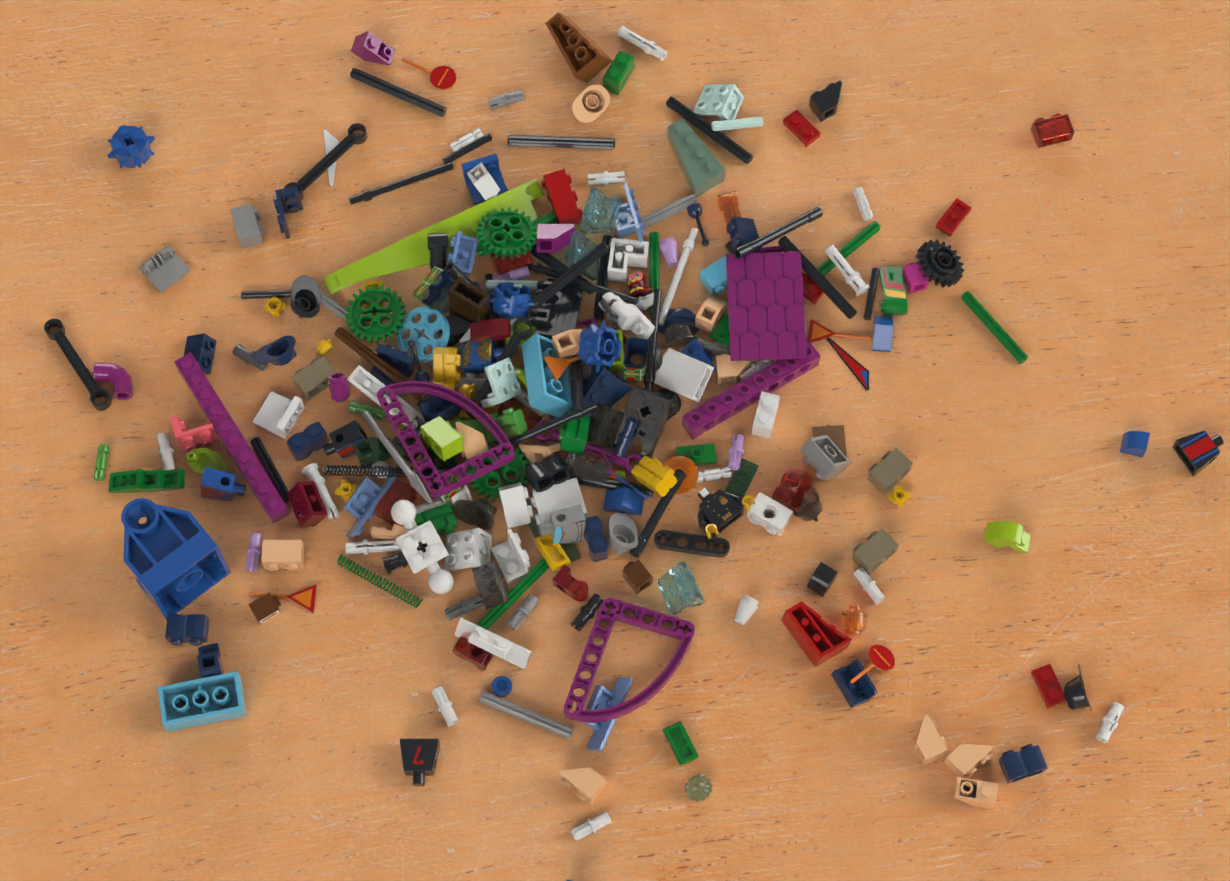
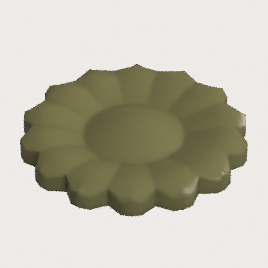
M693 775L685 785L687 797L697 802L705 800L712 792L711 780L706 775Z

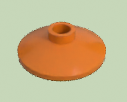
M675 456L668 459L662 465L663 467L668 465L674 472L678 469L686 474L685 479L675 494L686 493L696 485L698 469L689 458Z

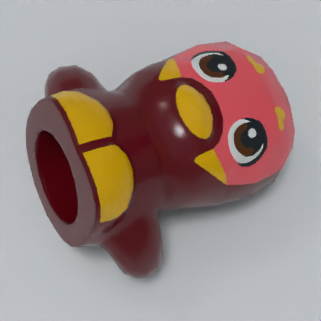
M633 272L628 276L627 284L631 291L629 293L630 296L636 298L648 295L649 291L653 290L652 287L645 286L646 278L641 272Z

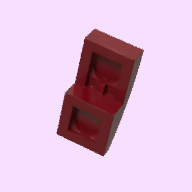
M490 319L470 324V340L473 343L490 338L495 342L511 337L510 319Z

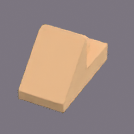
M531 440L519 444L520 449L532 464L542 462L548 456L554 455L553 452L561 450L560 442Z

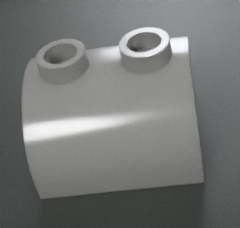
M827 435L810 438L801 449V452L804 454L803 461L817 469L815 474L821 480H831L851 464Z

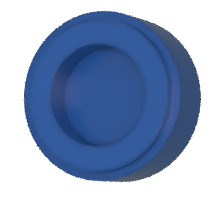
M505 676L495 678L492 683L494 694L498 697L508 696L512 691L511 680Z

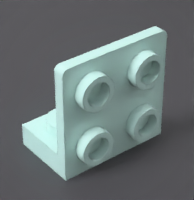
M706 84L693 112L697 115H718L721 120H732L736 118L744 96L735 84Z
M510 358L485 367L493 392L487 394L488 398L481 401L483 408L502 403L522 393Z

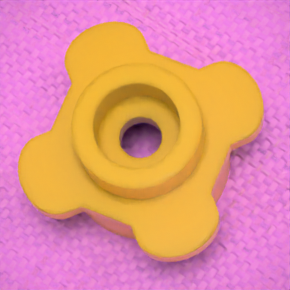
M277 297L269 299L264 306L265 312H270L273 317H279L280 312L286 309V303L281 302Z
M323 339L316 345L317 350L315 353H320L321 356L328 353L333 348L330 342L331 339L327 341Z
M463 384L459 393L468 399L474 398L476 384Z
M347 479L341 480V485L335 489V494L348 501L356 490L357 485L349 483Z
M896 485L893 492L888 494V499L898 507H903L906 500L911 498V493L902 489L901 485Z

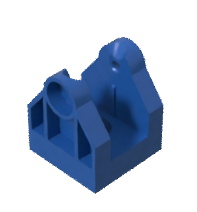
M146 498L134 499L124 507L121 514V521L124 525L123 560L136 576V581L140 588L166 620L167 615L177 614L231 573L216 543L189 511L158 505ZM142 517L147 518V521L144 524L139 523V520Z

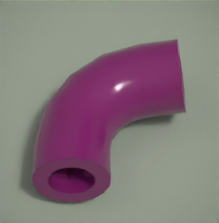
M94 363L95 381L111 382L114 387L113 396L116 399L128 400L132 398V380L124 368L114 363Z

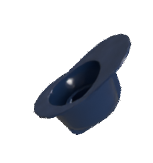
M686 308L669 309L664 325H658V331L667 336L690 338L699 331L695 327L696 315Z
M287 335L263 346L255 352L253 356L254 361L261 364L270 362L277 366L288 364L297 355L294 349L295 338Z

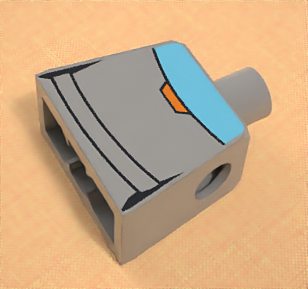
M581 504L551 512L549 523L539 524L540 535H550L554 544L583 542L586 519Z

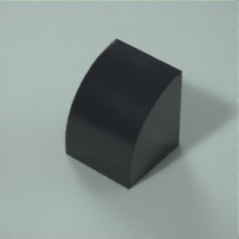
M820 562L807 587L824 597L836 580L838 572Z

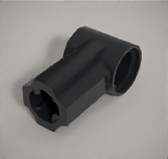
M428 233L430 270L434 266L444 270L447 265V233Z

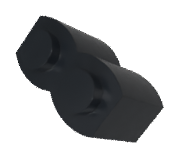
M559 454L548 456L542 462L533 463L524 469L527 481L536 492L546 491L553 485L561 484L571 477L569 466Z

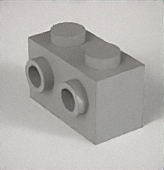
M252 203L230 209L241 248L244 249L262 244L261 236L265 234L262 225L257 223L260 217L258 210L253 209Z

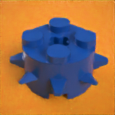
M122 125L114 133L112 139L108 140L111 143L112 151L107 156L108 158H116L120 163V168H135V166L140 168L142 163L145 164L148 161L150 155H154L150 144L155 138L154 136H146L141 126L138 128L136 126Z
M512 282L498 283L497 288L494 287V292L487 293L492 298L490 300L492 311L501 315V319H512V317L527 318L530 306H536L531 300L535 296H531V289L525 285H522V288L514 286Z
M604 320L600 328L591 324L590 328L582 330L580 333V349L578 351L579 359L588 365H596L597 373H599L601 366L611 369L614 360L619 359L621 353V340H617V331L613 328H606Z

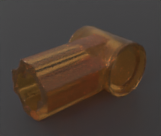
M735 191L717 195L720 211L723 212L726 225H728L733 217H741L738 208V197Z

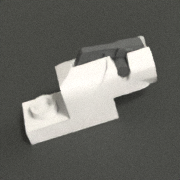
M613 292L605 293L602 296L603 298L599 302V306L621 329L631 330L638 338L649 339L655 326L634 304H626Z

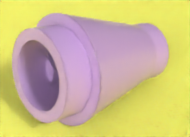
M674 238L661 240L659 247L667 262V266L677 265V242Z

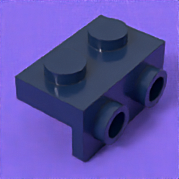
M205 333L187 336L184 356L191 352L206 375L211 374L216 340Z
M432 396L419 405L425 422H430L439 416L444 421H447L449 416L459 414V410L462 409V407L438 396Z
M858 659L831 673L851 708L870 701L878 693L867 673L856 682H850L851 679L864 670Z

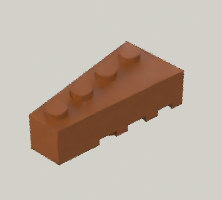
M558 12L545 23L575 78L587 83L612 62L571 18Z

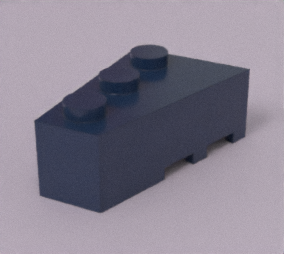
M595 367L583 385V405L586 406L593 402H596L598 405V409L585 414L590 416V424L632 390L631 387L602 367H600L599 373H597Z

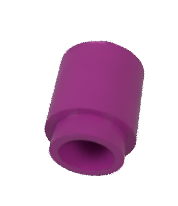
M343 373L330 375L328 384L332 400L336 402L346 401L350 396L347 378Z

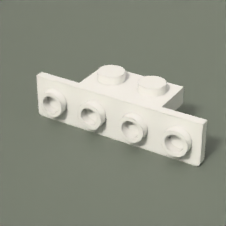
M460 618L455 631V636L476 645L522 669L527 666L532 651L463 618Z

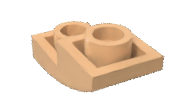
M397 524L393 525L392 531L384 526H379V528L373 526L371 530L372 539L375 541L396 540V538L407 533L404 525Z

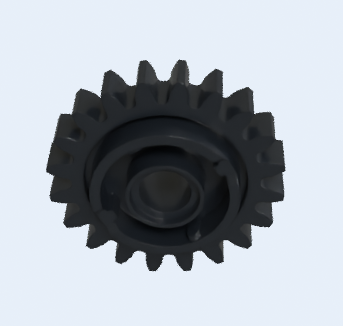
M937 239L934 242L929 240L917 250L918 254L915 257L919 260L916 264L921 265L918 270L925 272L923 277L928 276L929 282L935 281V286L940 283L942 288L946 285L951 287L963 277L964 269L961 267L964 263L959 262L961 256H956L957 251H952L951 245L946 247L944 241L940 244Z

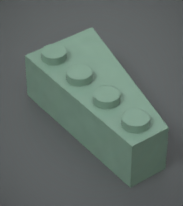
M681 118L668 126L667 138L675 156L678 158L687 183L691 187L692 194L697 198L723 182L725 169L687 122Z

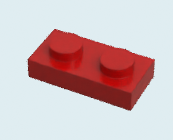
M795 110L783 119V124L806 147L821 135L798 110Z
M956 198L937 222L935 228L951 237L971 212L972 207Z
M802 272L803 297L816 304L824 292L807 274Z
M1051 664L1031 671V675L1047 709L1066 702L1064 692Z

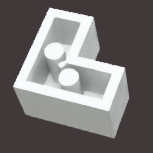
M612 238L608 264V281L626 283L628 267L647 268L649 242Z

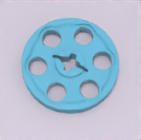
M421 306L406 314V322H401L404 328H398L397 344L401 352L410 354L411 347L408 346V341L414 340L419 363H425L433 360L435 347L447 346L450 327L443 313L436 309L432 310L427 306ZM420 314V321L418 323H414L415 316ZM436 314V321L434 323H431V316ZM410 330L409 338L404 339V333ZM417 330L424 332L430 339L423 337ZM439 330H442V337L437 339L436 333ZM432 346V352L426 355L427 347Z

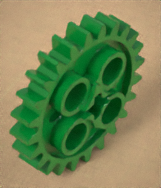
M501 207L500 212L494 209V214L487 212V217L482 216V221L478 222L476 234L479 246H483V251L489 249L488 255L495 253V258L502 255V258L505 260L506 256H509L510 259H513V255L520 258V253L526 255L527 250H532V245H535L537 238V227L534 226V221H530L531 216L525 217L524 211L519 214L518 209L513 212L511 207L507 211Z
M373 284L372 289L365 286L366 291L364 292L358 289L360 295L353 294L355 300H348L351 306L346 307V311L349 313L345 314V317L349 319L346 323L347 326H351L349 328L350 332H355L356 338L361 335L360 339L362 342L367 338L369 344L373 340L376 341V344H379V339L386 343V337L393 339V333L399 335L397 328H404L401 322H406V318L403 315L407 314L406 310L403 309L405 304L401 302V296L397 297L396 291L391 293L390 287L384 290L382 284L379 289L376 288L375 284ZM383 302L389 303L387 307H381ZM366 303L371 304L367 309L362 308ZM384 320H390L387 325H382L381 323ZM365 321L371 322L367 327L362 326Z
M490 443L488 444L489 450L493 447ZM520 448L515 450V457L511 462L499 467L506 486L520 482L522 486H528L524 469L529 465V460H525V453L520 455ZM504 450L503 454L507 456L509 455V452ZM486 458L483 464L491 465L494 461L492 458ZM474 466L469 467V470L471 471H469L468 474H473L476 472V468ZM496 469L470 482V484H474L472 486L473 490H478V496L484 494L485 500L492 497L493 503L496 498H499L501 503L498 488L503 486ZM510 475L516 476L514 480L507 479ZM492 481L498 482L495 486L488 485Z

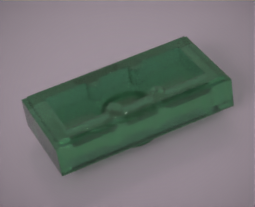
M741 458L740 468L734 472L725 492H731L744 497L759 466Z

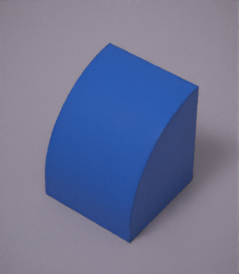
M1143 431L1126 432L1122 438L1120 452L1143 457L1147 450L1150 433Z

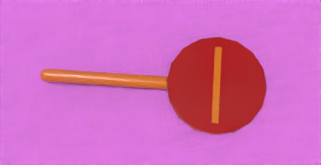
M401 59L402 62L429 73L430 82L437 89H449L456 82V73L448 66H438L431 71L407 59Z
M882 645L871 646L868 650V658L871 664L851 679L850 682H856L873 667L881 671L891 670L895 665V659L891 651Z

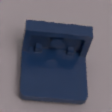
M379 344L376 349L377 355L409 379L415 369L412 355L407 352H399L390 345L384 346ZM373 366L370 374L385 386L395 383Z

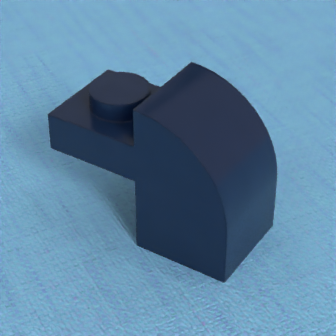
M218 643L198 647L199 655H197L201 677L205 678L224 674Z

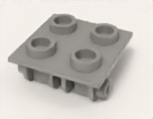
M170 245L165 246L163 250L156 253L155 256H152L151 259L142 263L139 267L142 273L161 293L191 271L174 253V249Z

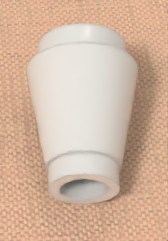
M748 595L741 598L734 621L744 626L758 609L757 605L759 602Z

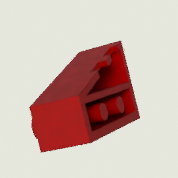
M565 169L543 175L541 183L546 188L547 199L551 202L553 208L552 212L557 216V224H575V226L581 224V218H584L581 207H577L576 201H578L576 191L571 189L570 184L572 180L570 174L566 173Z
M801 601L787 609L781 621L816 668L846 650L852 639L844 636L836 630L837 628L834 625L828 624L821 618L822 616Z

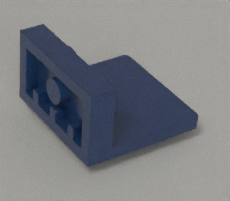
M297 186L275 190L276 197L273 198L281 233H285L286 239L290 238L285 213H296L299 210H303Z

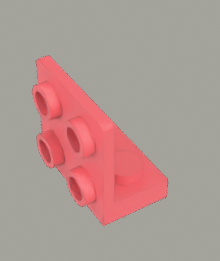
M178 415L170 417L175 438L182 452H190L203 446L209 447L219 442L212 423L188 430L184 421L180 422Z

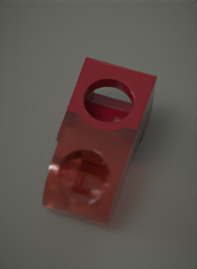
M563 565L553 578V586L578 602L585 601L589 596L587 583L572 577L571 569Z
M460 637L452 649V652L458 657L475 664L483 671L486 670L493 658L492 653L469 643L465 637Z

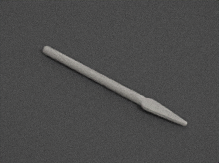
M365 411L362 414L363 418L408 477L412 487L428 503H432L418 475L414 474L371 414Z

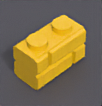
M434 348V384L452 390L456 389L457 383L460 384L461 372H457V366L461 365V355L457 354V348Z
M644 456L640 460L639 465L637 464L631 470V473L638 482L664 497L669 492V489L677 483V479L673 475L675 472L668 465L663 467V464L657 458L651 459L648 456Z

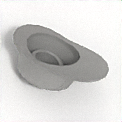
M615 513L609 518V534L607 539L609 546L615 550L618 556L638 546L636 524L629 516L622 513Z

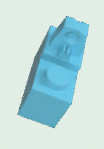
M726 256L699 272V281L712 296L721 294L727 287Z

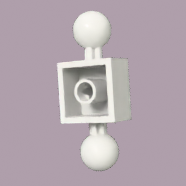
M408 500L397 501L391 508V516L396 523L404 525L407 533L396 538V541L414 574L427 567L430 573L428 580L430 589L436 594L448 593L454 584L453 576L447 570L441 569L437 561L449 554L432 522L429 520L417 526L414 520L416 516L414 504ZM419 542L427 543L426 552L423 553V551L417 550Z

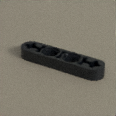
M660 530L654 536V544L661 550L723 558L728 555L730 549L729 542L724 538L712 537L709 539L704 535ZM662 536H665L666 541L664 544L660 543L659 540ZM671 537H674L673 545H671ZM684 538L688 544L680 547L676 542L678 539ZM704 541L707 547L700 550L696 547V543ZM710 542L713 543L712 551L709 550ZM719 544H723V548L726 549L720 552L717 547H719Z

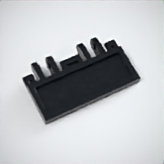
M548 278L547 281L540 280L537 282L536 287L538 290H535L534 295L539 294L556 279ZM569 283L546 301L541 308H532L530 311L531 317L528 320L531 322L532 327H536L535 334L537 333L552 340V336L570 329H576L584 291L576 285Z

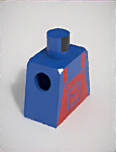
M205 467L201 481V497L230 502L232 501L233 494L244 496L247 485L236 483V475Z

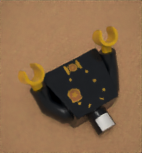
M704 488L698 493V497L703 501L699 505V512L697 514L699 528L707 534L709 539L712 538L711 533L715 537L743 516V507L749 511L751 509L749 504H756L751 495L743 497L731 492H724L721 489L711 494L707 488Z

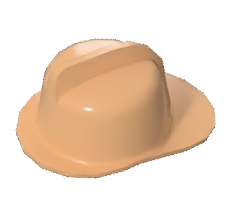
M596 84L587 87L579 94L572 104V112L575 118L580 122L590 123L602 114L610 103V95L607 89Z

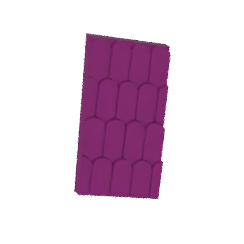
M801 252L750 253L741 259H737L734 254H726L731 362L807 359Z

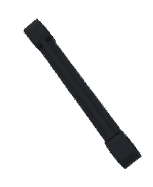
M360 123L352 124L348 129L349 135L297 183H288L284 188L297 186L302 200L303 191L354 144H362L366 141L367 132L365 126ZM357 130L364 132L363 135L360 134L358 136L352 135V133Z
M518 318L514 321V333L496 362L506 358L511 360L522 339H526L532 334V325L528 319ZM520 323H526L529 326V330L517 333L516 327ZM488 377L476 397L470 399L474 403H479L484 411L485 408H483L481 401L488 398L487 394L492 392ZM466 411L468 417H470L471 419H476L472 414Z
M59 319L48 320L44 325L47 336L57 342L91 394L90 401L94 408L100 411L108 409L112 402L109 393L98 386L66 337L65 327ZM52 326L53 328H61L59 332L55 334L49 333V329ZM98 396L99 398H107V400L102 404L95 403V399Z

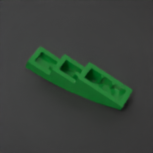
M181 468L148 471L137 469L110 473L109 492L138 493L184 489L185 470Z

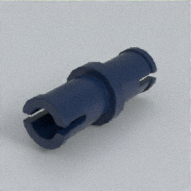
M627 418L623 431L618 436L619 441L614 451L616 456L625 458L628 447L634 440L633 435L639 423L637 420Z

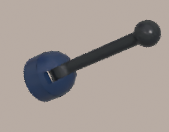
M691 204L686 208L691 218L696 219L702 237V245L707 246L709 241L705 237L699 219L702 215L701 204Z
M409 340L408 346L411 347L418 370L415 375V381L430 382L428 373L421 370L414 347L415 341Z

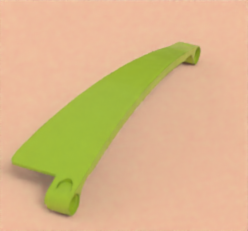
M534 179L389 245L323 277L330 294H333L356 282L430 264L428 233H447V260L448 254L453 251V247L450 246L452 236H456L458 231H462L461 235L477 238L478 222L482 221V216L487 217V212L494 214V209L500 212L501 207L505 211L511 207L513 212L518 209L519 214L524 211L525 217L531 216L530 221H533L538 216L531 201L544 196L538 180Z

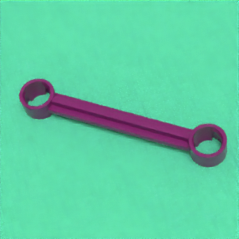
M540 421L536 425V427L541 426L547 423L548 421ZM554 428L550 430L551 435L548 437H542V434L535 436L539 442L552 440L561 443L558 440L560 431ZM590 442L586 443L583 450L584 453L598 457L602 450L609 462L624 467L626 473L633 476L631 473L633 468L630 467V460L634 459L640 462L642 459L637 454L622 458L616 456L614 451Z

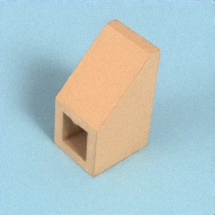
M711 295L703 302L697 313L695 327L711 333L722 317L728 302Z
M570 329L552 336V345L558 358L566 359L578 354L581 339L580 333L586 329Z
M730 354L716 356L717 385L737 383L740 380V375L751 367L753 361L731 362Z
M461 422L455 423L457 428L454 430L463 437L462 458L466 457L467 460H470L489 450L483 433Z
M928 714L923 717L914 746L923 765L944 756L948 750L945 738L943 736L940 737L937 732L938 726L934 719H930Z
M960 744L946 757L944 763L958 777L964 778L967 776L970 778L977 771L975 767L979 763L984 765L992 757L990 753L993 748L990 745Z
M591 767L562 770L559 773L561 784L567 789H574L577 792V797L583 802L587 800L592 803L607 785L606 779Z
M957 777L955 798L971 806L993 809L997 800L998 783Z

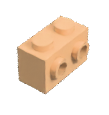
M263 540L261 562L264 569L269 571H277L278 569L296 571L298 568H304V543L302 540Z

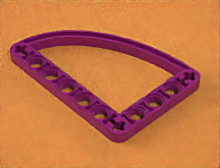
M403 381L385 386L377 392V398L426 490L432 497H441L511 462L515 457L512 444L497 423L477 404L452 389L430 382ZM423 393L451 401L479 420L500 445L439 475L396 395ZM387 394L391 403L388 404L383 395ZM392 408L400 410L397 415H390L389 411ZM400 423L408 425L405 430L397 429ZM414 438L416 442L414 445L409 446L406 445L407 439ZM506 450L509 452V455L506 456L503 454V451ZM417 453L424 454V458L420 461H416L414 456ZM486 458L494 460L491 465H484L483 461ZM470 466H474L476 468V472L473 474L466 473V469ZM430 468L433 470V473L430 476H424L422 474L423 470ZM452 475L459 477L455 483L449 482L448 479ZM433 480L435 481V484L439 487V490L437 491L433 489V485L431 483V481Z
M614 598L605 599L599 609L565 701L564 716L569 720L578 722H605L629 714L644 705L667 684L682 663L694 636V625L689 621ZM610 605H612L613 608L611 609L610 614H609V616H608V615H606V614H607V608H608ZM626 610H631L634 612V616L628 618L623 613ZM650 616L653 618V622L645 623L642 618ZM607 621L609 627L601 628L599 622ZM615 621L681 640L668 665L638 695L610 708L583 710ZM663 622H670L672 627L664 629L661 624ZM685 628L688 629L686 634L683 633ZM598 637L603 640V643L595 645L592 640ZM590 654H594L597 657V660L595 662H589L586 659V657ZM587 671L591 674V677L583 679L580 677V673ZM581 688L585 691V694L583 696H576L574 690ZM575 701L577 702L576 710H574V712L571 713L570 709L572 708L573 703Z

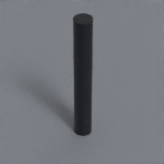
M488 133L442 159L444 164L453 162L491 141L492 136Z
M872 268L870 288L868 289L863 317L865 320H871L879 275L878 268Z
M291 290L241 292V299L291 297Z

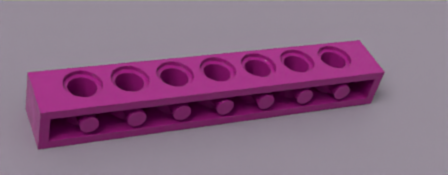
M809 341L806 343L807 359L775 361L683 415V428L692 440L759 401L762 391L773 393L817 367L820 360L819 353Z

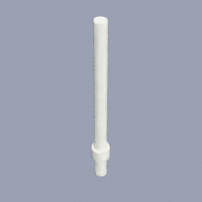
M691 228L688 239L683 244L684 250L659 314L658 325L660 326L664 325L688 257L695 247L696 243L694 241L698 233L696 228Z

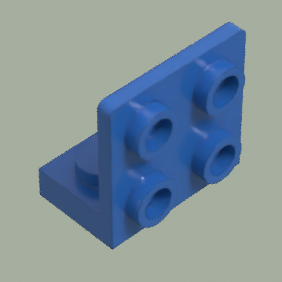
M497 154L461 164L463 177L474 205L487 200L483 198L474 186L467 172L481 162L500 188L496 196L508 191L499 169Z

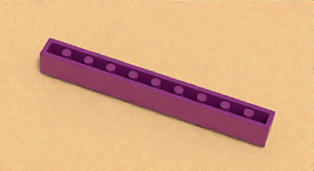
M190 352L174 361L178 372L209 422L213 424L217 435L271 522L274 524L288 516L290 513L286 504L192 353Z

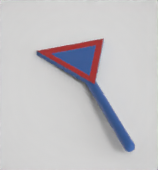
M601 450L588 474L616 478L645 499H648V495L615 473Z

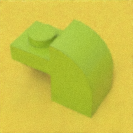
M995 521L987 523L984 541L995 548L1009 546L1023 554L1028 553L1031 535L1023 531V526L1009 521Z

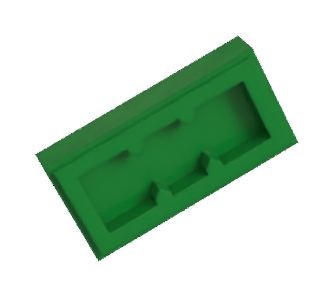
M715 443L676 447L677 456L687 457L695 465L717 463Z
M681 721L663 729V733L680 767L699 758Z

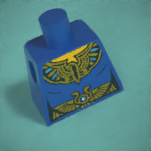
M491 338L477 343H473L471 340L463 342L462 369L464 373L480 374L486 372L485 367L496 363L505 347L497 348L496 343Z

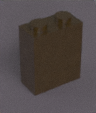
M459 277L448 290L449 314H454L470 323L490 320V295Z

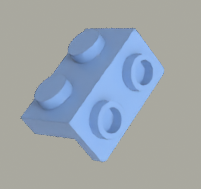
M458 231L456 236H452L450 246L453 247V251L448 254L446 264L453 262L465 275L470 276L478 240L477 238L461 235L462 231Z

